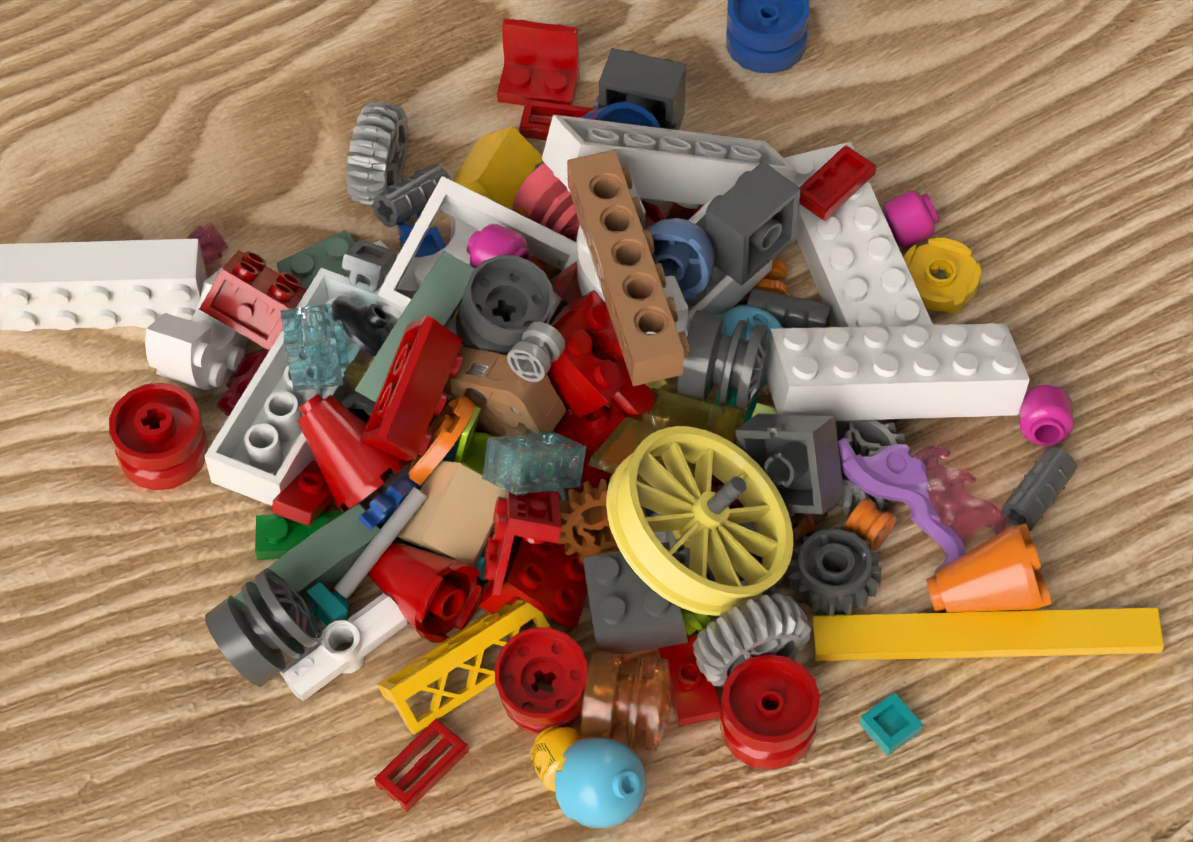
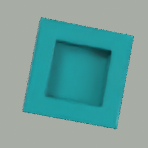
M318 582L306 591L311 613L325 627L334 621L349 619L348 612L350 607L344 597L336 590L331 593L321 582Z
M895 692L860 717L859 723L887 756L921 733L923 723Z

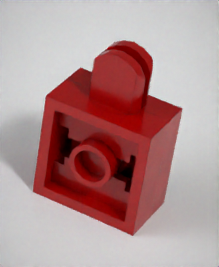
M593 290L566 305L550 324L565 340L563 353L556 361L550 362L551 367L547 373L556 393L579 418L607 404L614 411L625 415L627 421H632L652 410L655 395L646 384L633 386L606 303Z

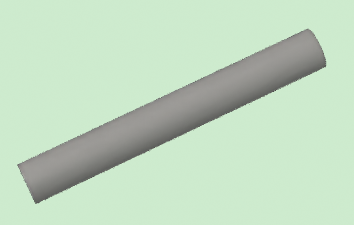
M413 487L334 589L346 599L350 597L427 499L426 495Z

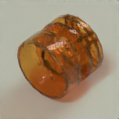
M594 649L585 687L581 739L605 737L614 740L618 726L626 727L627 746L629 748H636L639 731L644 729L646 730L645 750L658 751L662 735L668 727L673 685L670 676V660L658 658L654 677H647L648 657L640 656L634 674H625L624 653Z

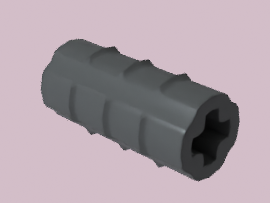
M432 164L423 170L416 171L409 178L401 179L400 183L395 186H389L386 191L374 197L373 209L375 215L387 227H393L402 221L410 220L411 216L424 210L442 176L451 180L449 174L440 165Z
M752 288L747 304L748 306H756L766 310L779 321L783 328L828 327L831 313V305L815 302L812 299L806 300L794 297L793 295L788 296L775 293L773 290L766 291Z
M1047 448L1041 457L1035 460V465L1028 474L1024 475V479L1017 488L1013 489V493L1004 503L1001 510L1004 519L1012 526L1026 523L1028 530L1031 531L1039 519L1043 518L1049 506L1054 504L1055 498L1061 490L1065 489V485L1074 475L1077 465L1073 458L1059 448Z

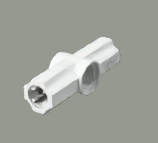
M383 593L348 620H338L330 623L323 630L322 640L311 649L305 650V653L298 659L294 658L287 663L286 668L280 674L296 697L305 701L341 673L347 674L357 671L364 664L366 655L407 625V620L392 598ZM340 644H352V646L345 651L335 650Z

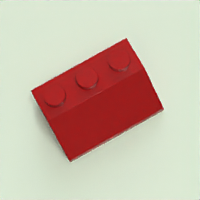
M427 315L408 324L360 442L404 461L416 459L417 454L422 456L432 436V432L427 430L433 415L438 416L441 413L447 400L448 393L443 391L449 376L454 377L461 365L463 354L459 353V349L463 340L434 318Z

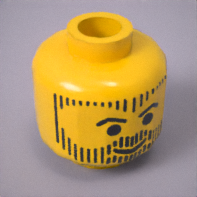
M552 726L543 730L536 737L530 751V762L545 787L550 791L555 792L554 779L556 770L562 771L563 763L567 758L562 757L564 752L576 741L583 739L579 731L574 728Z

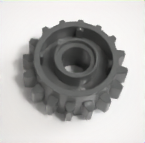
M837 527L827 530L817 529V532L810 537L806 535L802 537L801 548L793 546L791 561L787 568V576H790L789 589L798 590L797 601L799 603L805 602L812 608L811 611L815 613L820 611L829 614V616L842 613L850 615L852 610L858 606L862 608L867 606L868 596L875 597L877 594L882 570L878 566L879 554L871 553L870 542L868 540L863 541L854 531L848 532ZM830 570L838 571V573L830 572Z

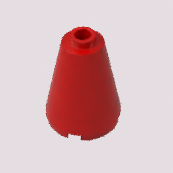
M317 393L298 408L303 416L297 422L342 513L369 496L389 478V474L393 472L396 474L409 462L360 442L367 424L331 394L323 399Z
M396 541L391 543L367 574L385 595L390 596L398 605L403 616L417 633L432 643H440L450 638L445 634L454 627L462 630L477 610L482 596V587L477 584V576L481 577L480 572L469 563Z

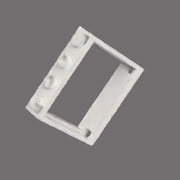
M442 176L377 293L375 305L379 306L387 314L388 318H390V324L395 325L411 299L396 292V289L439 210L481 231L491 223L513 230L524 236L527 242V249L530 250L532 256L562 270L553 288L554 304L547 320V324L550 325L577 274V242ZM451 319L447 329L458 337L456 321Z

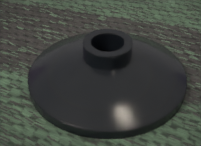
M338 296L332 302V310L338 323L358 346L375 357L391 332L386 325L389 322L387 314L375 304H371L368 307L351 297Z

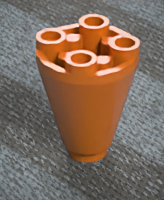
M1026 523L1007 528L935 571L936 576L926 579L935 612L946 609L947 613L1035 610L1052 604L1040 570L1041 565L1034 543H1032Z

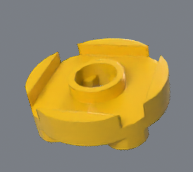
M948 238L928 239V244L921 245L916 248L917 244L911 247L903 259L925 308L933 311H945L950 314L962 311L965 304L974 298L980 284L981 267L979 262L976 264V261L971 257L972 251L966 245ZM939 269L945 270L946 277L948 278L937 279L931 273L937 274Z

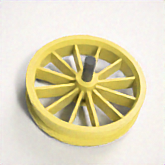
M674 426L658 430L644 439L634 452L620 463L610 479L606 496L607 516L619 550L634 572L651 589L673 604L695 613L720 616V613L732 610L734 605L740 606L746 603L748 599L757 600L764 591L771 588L786 572L793 553V530L786 505L778 489L759 464L727 439L695 427ZM661 456L666 469L654 457ZM686 461L696 464L695 480ZM639 473L652 487L638 482L637 474ZM712 474L725 484L717 493L711 492ZM738 498L745 508L729 509V505ZM641 506L664 516L645 518ZM753 522L757 533L738 524ZM672 531L677 542L667 550L654 533ZM681 545L690 549L689 569L672 556ZM750 553L762 557V565ZM707 562L716 582L706 579ZM736 572H737L749 585L741 586V583H740V581H739V579H738V577H737Z

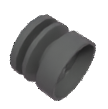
M498 255L484 260L472 271L455 318L456 332L458 337L463 340L462 345L468 348L481 349L508 356L512 347L519 341H522L523 333L533 322L547 323L554 304L553 286L547 275L532 261L514 255Z
M697 310L687 335L690 355L689 357H684L683 375L678 376V395L705 401L713 385L717 384L720 385V405L727 406L732 398L734 389H738L736 407L737 409L747 411L753 397L760 389L768 358V326L755 324L748 341L746 340L747 321L739 320L731 337L725 335V316Z
M268 568L255 576L256 584L249 581L241 587L242 596L247 605L238 598L229 596L205 615L206 625L219 649L244 678L259 687L286 668L285 658L281 650L290 657L298 659L305 653L304 646L311 649L322 640L321 631L305 601L283 578Z

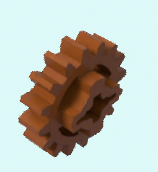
M601 479L597 488H592L588 481L584 482L583 492L579 493L576 490L570 489L568 491L569 502L559 500L562 528L558 544H564L567 555L578 552L579 562L583 563V558L620 551L610 529L607 516L606 496L608 486L606 479ZM641 506L644 516L647 518L646 508Z

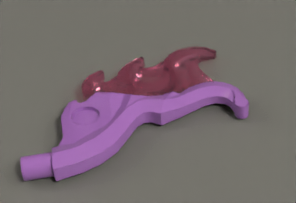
M846 437L838 441L841 471L860 490L869 495L907 504L911 510V520L940 544L946 558L944 563L935 571L964 555V545L978 528L984 526L991 527L996 532V535L1005 530V519L996 505L988 500L978 499L968 494L965 490L964 483H974L976 478L965 470L947 468L938 463V458H947L951 453L942 446H926L911 457L908 455L910 448L907 444H897L883 449L874 456L862 457L861 454L856 456Z

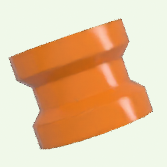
M865 498L849 516L844 530L848 532L854 531L864 541L868 540L870 542V550L875 551L890 535L897 518L889 511L881 512L877 509V505L873 500Z

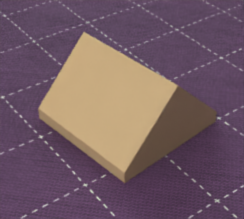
M441 461L427 477L420 489L427 496V499L398 534V537L430 552L463 561L475 567L487 543L488 536L495 526L493 514L497 497L505 498L506 489L461 463Z

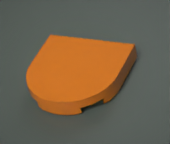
M461 394L458 395L457 399H451L441 413L429 425L427 430L432 432L430 443L422 456L417 454L416 459L412 460L408 478L420 486L423 484L463 432L474 411L475 402Z

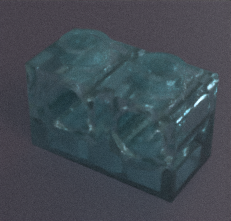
M331 304L281 310L284 346L294 392L343 385L342 369L349 368L347 345L345 343L342 319L334 320Z
M554 431L489 437L482 479L514 495L577 488L581 485L586 446Z

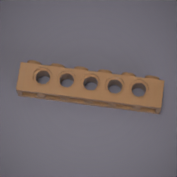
M616 150L567 160L568 188L633 386L683 375L684 357H689L690 355L688 340L685 332H678L674 323L678 321L676 305L673 297L666 298L663 290V288H666L664 270L661 263L654 264L652 254L655 252L653 238L649 229H642L640 223L643 221L642 206L639 198H632L629 189H632V180L627 164H620ZM646 332H655L656 334H647Z

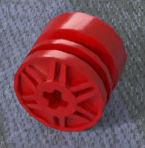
M550 627L530 628L514 635L502 647L495 663V685L508 717L517 726L525 731L539 735L543 730L552 726L572 728L585 715L591 700V678L587 661L580 646L568 634ZM544 680L546 684H552L553 691L547 694L543 689L539 690L537 684Z

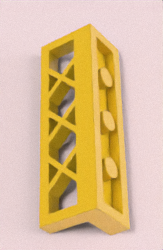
M519 597L514 604L509 605L506 603L495 614L487 613L377 683V686L383 697L395 704L410 733L415 735L431 724L436 718L443 717L495 683V668L490 670L480 667L486 648L493 644L504 646L514 635L519 633L522 625L532 619L537 628L550 627L543 612ZM509 634L507 642L500 640ZM473 657L471 665L464 663ZM457 667L470 670L465 688L457 693L444 690L450 671ZM478 672L485 674L477 679ZM437 680L435 688L428 686ZM421 690L434 693L429 711L415 719L405 700ZM442 695L449 697L448 699L440 703Z

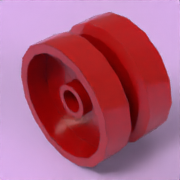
M166 383L144 384L128 391L116 402L109 416V435L115 448L119 465L125 476L136 485L151 490L173 489L189 482L202 469L205 462L204 456L208 451L207 437L202 426V418L193 397L182 388Z
M767 654L752 657L736 666L724 682L720 717V730L724 744L734 757L753 768L767 770L788 767L803 758L815 739L820 694L815 679L804 666L783 656Z

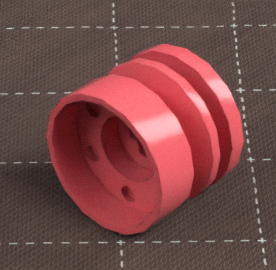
M543 163L520 186L513 200L512 211L514 208H525L532 221L577 242L580 222L571 194L560 179L553 175L551 169Z

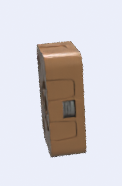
M461 346L459 349V353L463 354L461 365L454 377H448L443 389L444 392L448 393L444 407L451 399H457L458 395L463 394L475 402V406L481 408L475 431L537 446L545 445L551 433L566 413V408L558 397L547 374L539 382H530L519 377L508 364L507 355Z

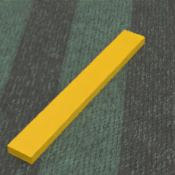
M1158 608L812 617L815 661L1162 653L1164 647Z

